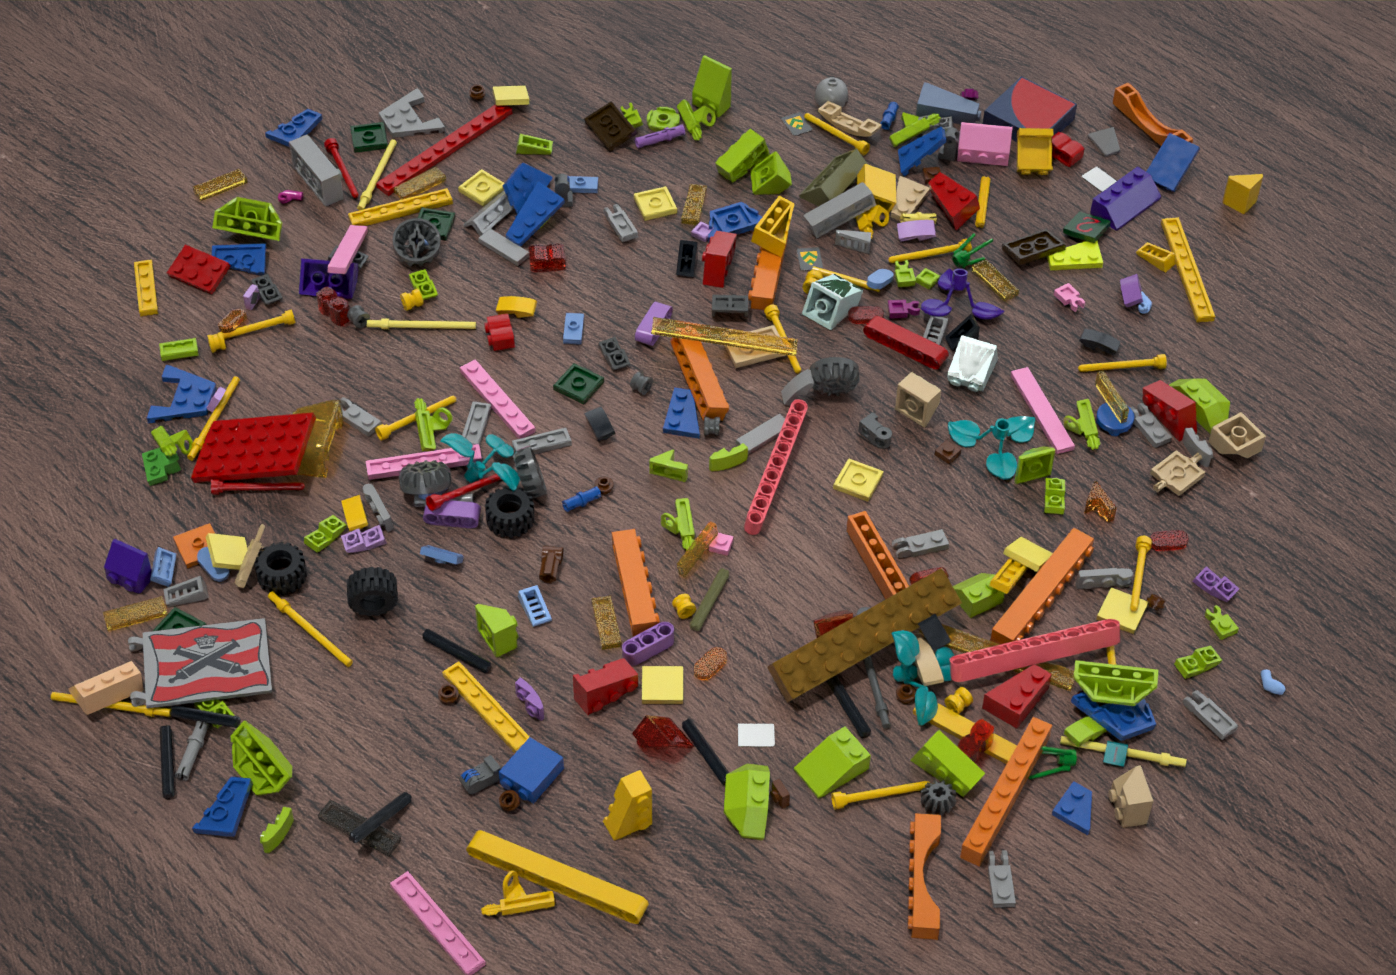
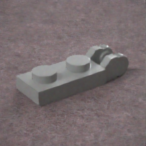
M618 204L613 205L615 212L613 214L608 207L603 209L606 219L622 242L638 237V231Z
M342 397L339 402L347 409L346 411L341 406H338V404L332 406L333 412L341 417L343 421L368 437L375 432V427L382 424L379 419L357 405L352 404L345 397Z
M1144 403L1137 405L1138 411L1133 406L1130 407L1134 413V424L1154 448L1171 442L1172 437L1152 413H1149L1148 407Z
M372 484L364 485L362 489L365 499L370 505L373 514L377 512L378 516L376 518L380 527L384 526L387 532L394 530L391 517Z
M941 529L907 538H897L893 540L892 546L894 549H898L896 551L898 558H905L948 549L949 542Z
M1129 568L1078 571L1075 584L1077 589L1108 588L1115 585L1119 588L1130 586L1133 572Z
M1198 690L1192 693L1194 700L1190 697L1183 699L1184 706L1190 712H1193L1221 740L1237 730L1238 725L1210 698L1205 697Z
M1006 850L1001 851L1002 865L995 866V854L993 851H988V876L993 908L1015 907L1016 902L1011 868L1008 865V853Z

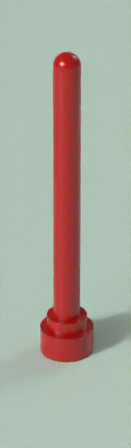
M335 138L327 139L324 142L326 151L333 155L352 197L358 198V191L338 152L339 144Z
M494 474L443 495L432 494L426 497V505L431 511L437 510L446 501L502 479L497 474Z
M211 479L212 495H220L224 491L303 490L305 488L302 482L224 483L220 479Z

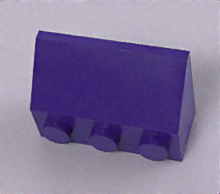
M301 258L299 294L352 299L358 280L359 263H351L346 274H336L328 272V265L330 263L328 260Z

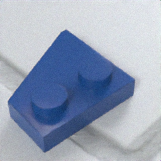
M1073 781L1053 809L1052 815L1088 835L1090 831L1092 791Z

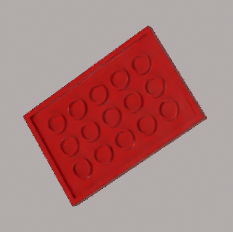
M301 413L213 421L191 475L192 481L198 483L211 482V479L224 481L297 475L316 420L315 414Z

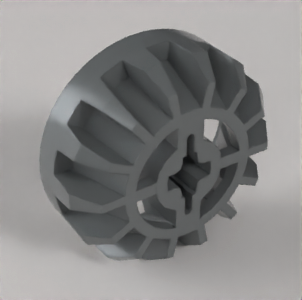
M408 219L399 224L393 233L394 253L398 255L401 262H408L409 266L418 264L420 267L425 262L431 263L433 258L439 254L441 247L439 231L431 222L425 219ZM416 239H418L417 248L415 247ZM405 248H409L410 252L413 253V257L407 254ZM424 249H429L424 256L419 257Z
M824 358L814 362L809 368L814 379L812 388L820 394L825 392L828 396L831 393L837 394V396L842 392L847 394L850 390L853 391L860 381L858 364L847 358Z
M529 445L518 449L513 458L524 491H527L532 498L546 495V485L532 447Z
M425 460L420 463L416 461L415 464H407L399 473L400 490L408 494L436 493L449 488L452 484L450 468L442 461L437 462L433 460L428 462Z

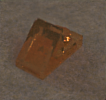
M1095 481L1090 490L1084 513L1097 509L1099 515L1103 516L1108 523L1114 520L1117 508L1099 483Z

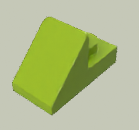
M670 450L650 458L649 473L686 482L688 478V464L674 461L675 450Z

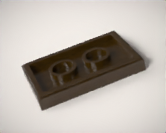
M612 101L584 118L585 123L609 152L637 135L636 129Z
M1048 229L1004 243L1002 244V250L1019 265H1023L1066 250V244Z

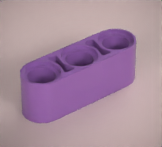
M655 301L638 326L635 333V341L653 346L670 320L673 308Z
M449 500L444 502L441 508L431 511L426 505L423 521L430 525L475 528L479 523L481 506L473 502Z
M661 622L625 641L622 645V658H625L631 666H636L671 647L674 643L673 625L669 622Z

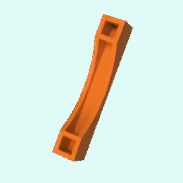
M1126 83L1115 88L1112 104L1160 146L1163 145L1169 133L1193 143V138L1184 130L1169 128L1158 121L1146 107L1139 91L1131 84Z
M915 813L914 822L910 821L909 834L913 835V840L909 842V853H913V859L909 858V872H913V877H909L908 890L912 891V896L908 897V910H912V916H908L907 929H911V938L938 940L940 909L933 902L927 891L923 868L932 851L939 845L941 815Z

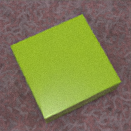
M925 268L915 279L916 283L930 290L938 282L940 275Z

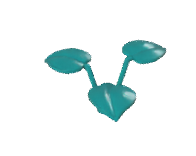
M1018 416L1008 418L1007 420L1000 418L996 421L995 426L991 425L980 436L978 425L969 420L948 422V431L956 444L967 448L973 447L976 440H981L992 431L993 436L1000 440L999 454H990L986 460V467L996 477L1008 480L1016 472L1017 461L1011 453L1002 454L1003 441L1007 436H1010L1017 443L1028 442L1034 433L1035 417Z
M451 433L441 439L440 442L449 445L460 455L470 457L469 463L466 466L468 470L464 474L467 481L470 483L479 481L484 475L494 470L513 492L516 490L520 477L511 466L494 462L491 467L485 470V464L496 451L504 458H510L514 454L513 448L500 437L489 434L486 437V443L493 450L483 462H473L475 454L472 450L473 445L462 435Z
M895 631L891 634L894 638L897 657L901 665L894 667L893 677L897 682H904V684L918 687L915 694L918 726L924 725L935 717L938 709L937 699L933 692H928L927 686L912 681L918 675L917 668L911 665L916 661L915 656L920 651L917 637L909 631ZM941 647L937 649L935 656L944 681L952 680L950 658L955 655L948 647Z

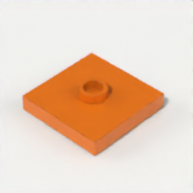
M210 523L173 537L187 568L199 564L197 554L200 549L208 547L206 541L207 534H215Z

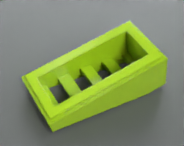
M520 134L516 153L551 155L553 141Z

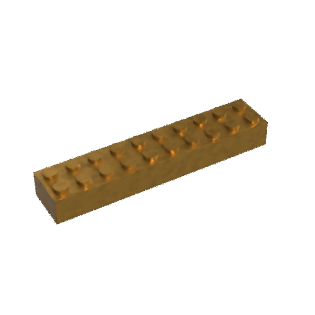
M941 568L775 661L767 668L788 703L893 643L892 632L901 630L912 632L919 628L918 623L934 614L939 617L962 602Z

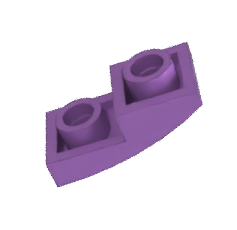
M1138 274L1120 280L1126 307L1144 302Z
M1207 566L1192 581L1210 595L1225 602H1228L1239 590L1228 578L1224 576L1220 579Z
M520 677L515 682L516 695L520 700L525 701L527 713L531 717H536L542 721L544 719L542 702L535 690Z

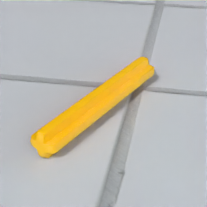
M985 176L981 178L978 198L980 209L977 211L975 226L981 228L985 225L990 178Z

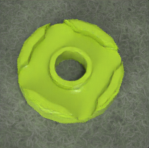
M658 107L657 110H651L647 114V125L654 132L664 130L666 127H676L680 124L679 114L669 107Z

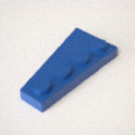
M538 181L506 233V238L521 247L565 203V199Z

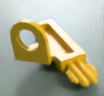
M876 205L856 216L855 219L860 232H871L872 239V222L878 226H886L889 221L888 211L882 206ZM884 213L885 220L881 223L880 215Z
M512 870L505 876L503 881L504 899L500 900L499 905L494 903L481 908V911L486 916H493L498 912H502V916L512 915L514 913L554 907L555 900L553 891L526 895L519 884L518 873ZM513 876V881L508 886V881Z

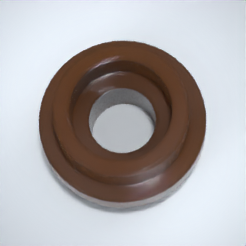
M479 84L471 86L469 90V96L476 100L483 98L486 94L483 86Z
M602 476L595 480L594 486L599 488L601 494H608L613 489L614 483L611 478Z
M1152 593L1150 597H1147L1148 606L1155 610L1165 608L1166 600Z
M444 684L438 691L439 700L447 704L455 702L459 696L458 689L452 684Z
M901 684L897 687L896 696L900 702L910 703L915 699L916 689L914 686Z
M513 790L503 792L499 798L501 808L508 812L514 811L520 804L519 794Z

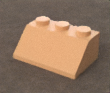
M132 661L68 688L86 715L126 699L134 691H144L141 672Z

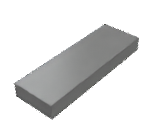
M489 229L478 238L479 243L517 266L529 257L528 251L492 229Z
M472 402L462 434L472 445L479 444L480 446L491 411V404Z
M781 414L776 415L736 439V444L739 446L744 443L748 447V455L779 436L785 418Z
M562 428L513 440L512 446L516 452L518 449L530 445L534 454L571 446L572 441L567 429Z

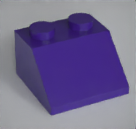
M114 539L104 565L106 578L112 584H118L130 592L133 591L140 594L151 582L152 569L148 554Z

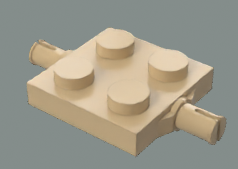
M1177 450L1151 469L1150 474L1159 480L1153 486V489L1159 492L1164 487H1167L1180 496L1204 477L1205 471L1196 464L1202 460L1201 454L1196 453L1193 457L1189 458L1183 456Z

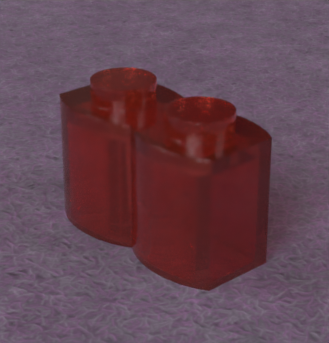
M555 243L547 246L540 244L529 246L530 271L542 272L565 269L564 245Z
M324 287L316 292L318 309L323 315L330 317L331 321L338 326H343L350 321L347 318L349 303L346 299L337 296V293L330 287Z
M980 719L972 726L970 734L960 740L958 748L975 764L979 761L981 753L992 745L994 726L984 719Z

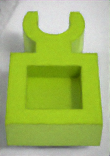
M631 102L629 103V109H624L621 106L623 115L634 128L643 125L637 109H634Z
M905 260L904 265H900L898 261H895L894 275L898 287L915 286L916 284L913 269L908 268V260Z
M1214 606V613L1206 609L1205 617L1211 621L1209 626L1220 640L1238 633L1239 628L1228 614L1221 615L1219 606Z

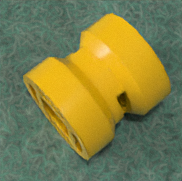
M815 270L809 271L802 286L803 291L808 294L812 282L824 278L823 275Z
M414 289L411 293L405 292L400 294L402 305L406 311L414 306L420 307L424 305L419 289Z
M959 687L954 692V695H949L945 698L944 703L948 709L959 714L963 711L964 707H968L973 703V697L966 688Z

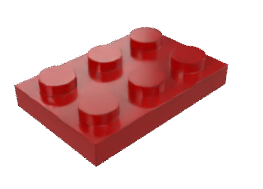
M185 244L166 273L174 279L212 295L231 266L224 260Z

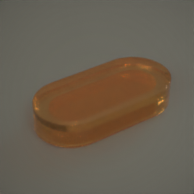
M235 309L229 312L218 323L220 332L230 333L236 330L247 319L246 311L244 309Z
M720 647L709 649L695 663V677L699 680L712 678L726 664V651Z

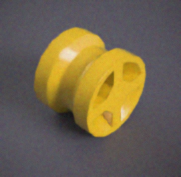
M222 332L214 336L211 334L207 335L212 353L218 349L226 350Z
M681 594L673 599L672 606L677 610L679 618H689L696 612V606L694 603H691L689 594Z

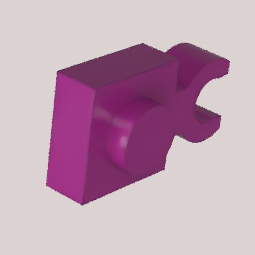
M964 89L960 96L969 100H977L978 92L974 89Z
M888 300L889 318H907L908 314L914 316L920 314V308H918L919 301L906 303V300Z

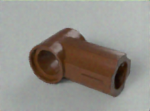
M543 545L539 579L544 583L551 584L556 581L559 565L563 561V547Z

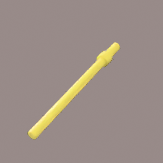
M392 139L366 191L362 193L361 201L357 207L358 210H363L366 204L370 202L376 183L397 144L395 140Z
M382 318L381 320H367V327H380L381 329H476V322L395 321Z
M1061 736L1060 744L1078 747L1068 737ZM1087 741L1079 748L1105 752L1106 744ZM1130 748L1127 749L1126 754L1127 757L1159 762L1160 765L1164 766L1170 764L1185 767L1187 760L1170 756L1168 753L1162 752L1157 754Z

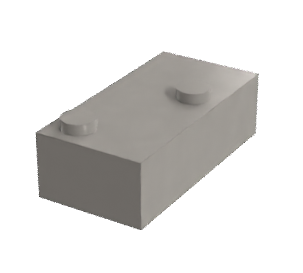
M304 135L290 141L289 146L293 168L326 207L344 199L341 171L333 166L308 135Z

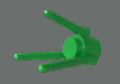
M973 233L957 250L953 251V263L958 268L961 267L963 269L968 265L984 261L985 257L971 261L968 260L970 255L993 242V239H989L969 252L966 250L962 251L975 237L976 234Z
M1042 746V754L1057 755V763L1062 766L1030 775L1029 779L1061 771H1070V766H1076V751L1074 749Z

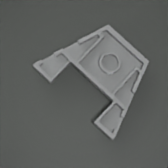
M418 88L379 112V118L384 122V126L392 138L414 136V133L423 132L424 134H431L430 131L439 130V133L445 132V126L439 118L422 123L411 106L425 102L424 96Z

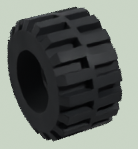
M507 486L501 490L498 488L495 490V493L492 492L489 498L486 499V523L490 531H493L495 535L500 534L503 538L505 536H509V538H513V536L520 537L522 533L526 534L528 529L533 527L532 523L535 520L533 498L529 496L527 491L523 492L522 488L519 487L514 492L507 488ZM507 511H515L514 513H504Z
M279 542V544L272 543L270 547H264V551H259L254 565L258 583L263 590H266L267 593L274 592L279 596V594L287 595L288 592L294 593L296 588L300 589L302 587L301 584H304L306 581L307 569L303 552L296 545L292 546L288 542L287 544ZM280 567H287L283 570H275Z
M381 567L362 568L361 570H356L347 579V603L353 612L360 615L379 616L393 610L397 605V579L389 570L382 569Z

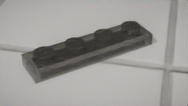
M331 799L318 814L319 820L347 835L367 820V818ZM379 826L360 840V842L389 857L401 842V836Z

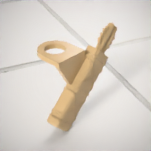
M264 524L260 525L255 539H252L242 561L243 563L235 579V584L238 587H245L256 557H258V552L264 551V547L261 546L262 543L260 542L265 529Z

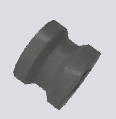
M355 305L349 309L347 318L357 328H362L367 325L370 315L360 305Z
M637 372L631 379L630 387L638 389L639 393L644 395L651 389L653 379L645 377L642 372Z
M705 417L704 435L714 434L719 436L720 417H715L714 419Z

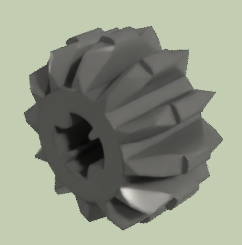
M934 779L932 784L927 782L925 788L921 790V805L925 806V811L932 810L933 815L939 812L943 816L944 812L950 813L952 807L956 805V790H952L951 784L945 785L944 780L938 783Z

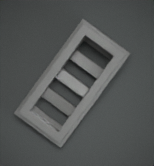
M836 230L835 245L863 253L870 252L871 232Z
M930 315L923 337L940 345L948 325V318ZM928 335L938 337V339L928 337Z
M201 576L163 589L167 607L209 598L206 582Z

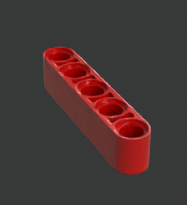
M874 316L863 328L864 334L869 339L934 370L939 369L949 356L948 351L944 347L880 316Z

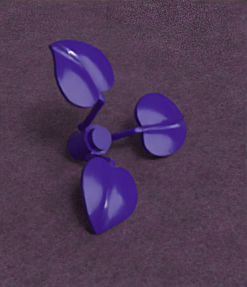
M949 268L939 278L938 286L942 289L950 290L945 302L938 299H928L921 304V310L929 315L937 317L946 316L952 311V308L947 304L953 290L962 291L966 288L971 307L973 308L972 314L976 317L992 319L1002 315L1005 311L985 302L974 304L970 291V282H967L968 272L964 269L952 271Z

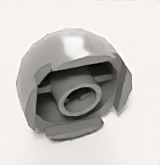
M834 77L823 79L816 88V103L822 106L827 101L843 107L845 102L848 101L846 84Z

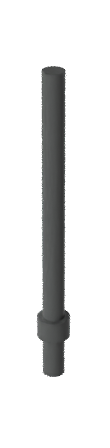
M868 656L863 661L876 703L875 710L877 715L880 716L882 727L886 729L891 726L888 718L889 710L887 704L883 701L871 656Z

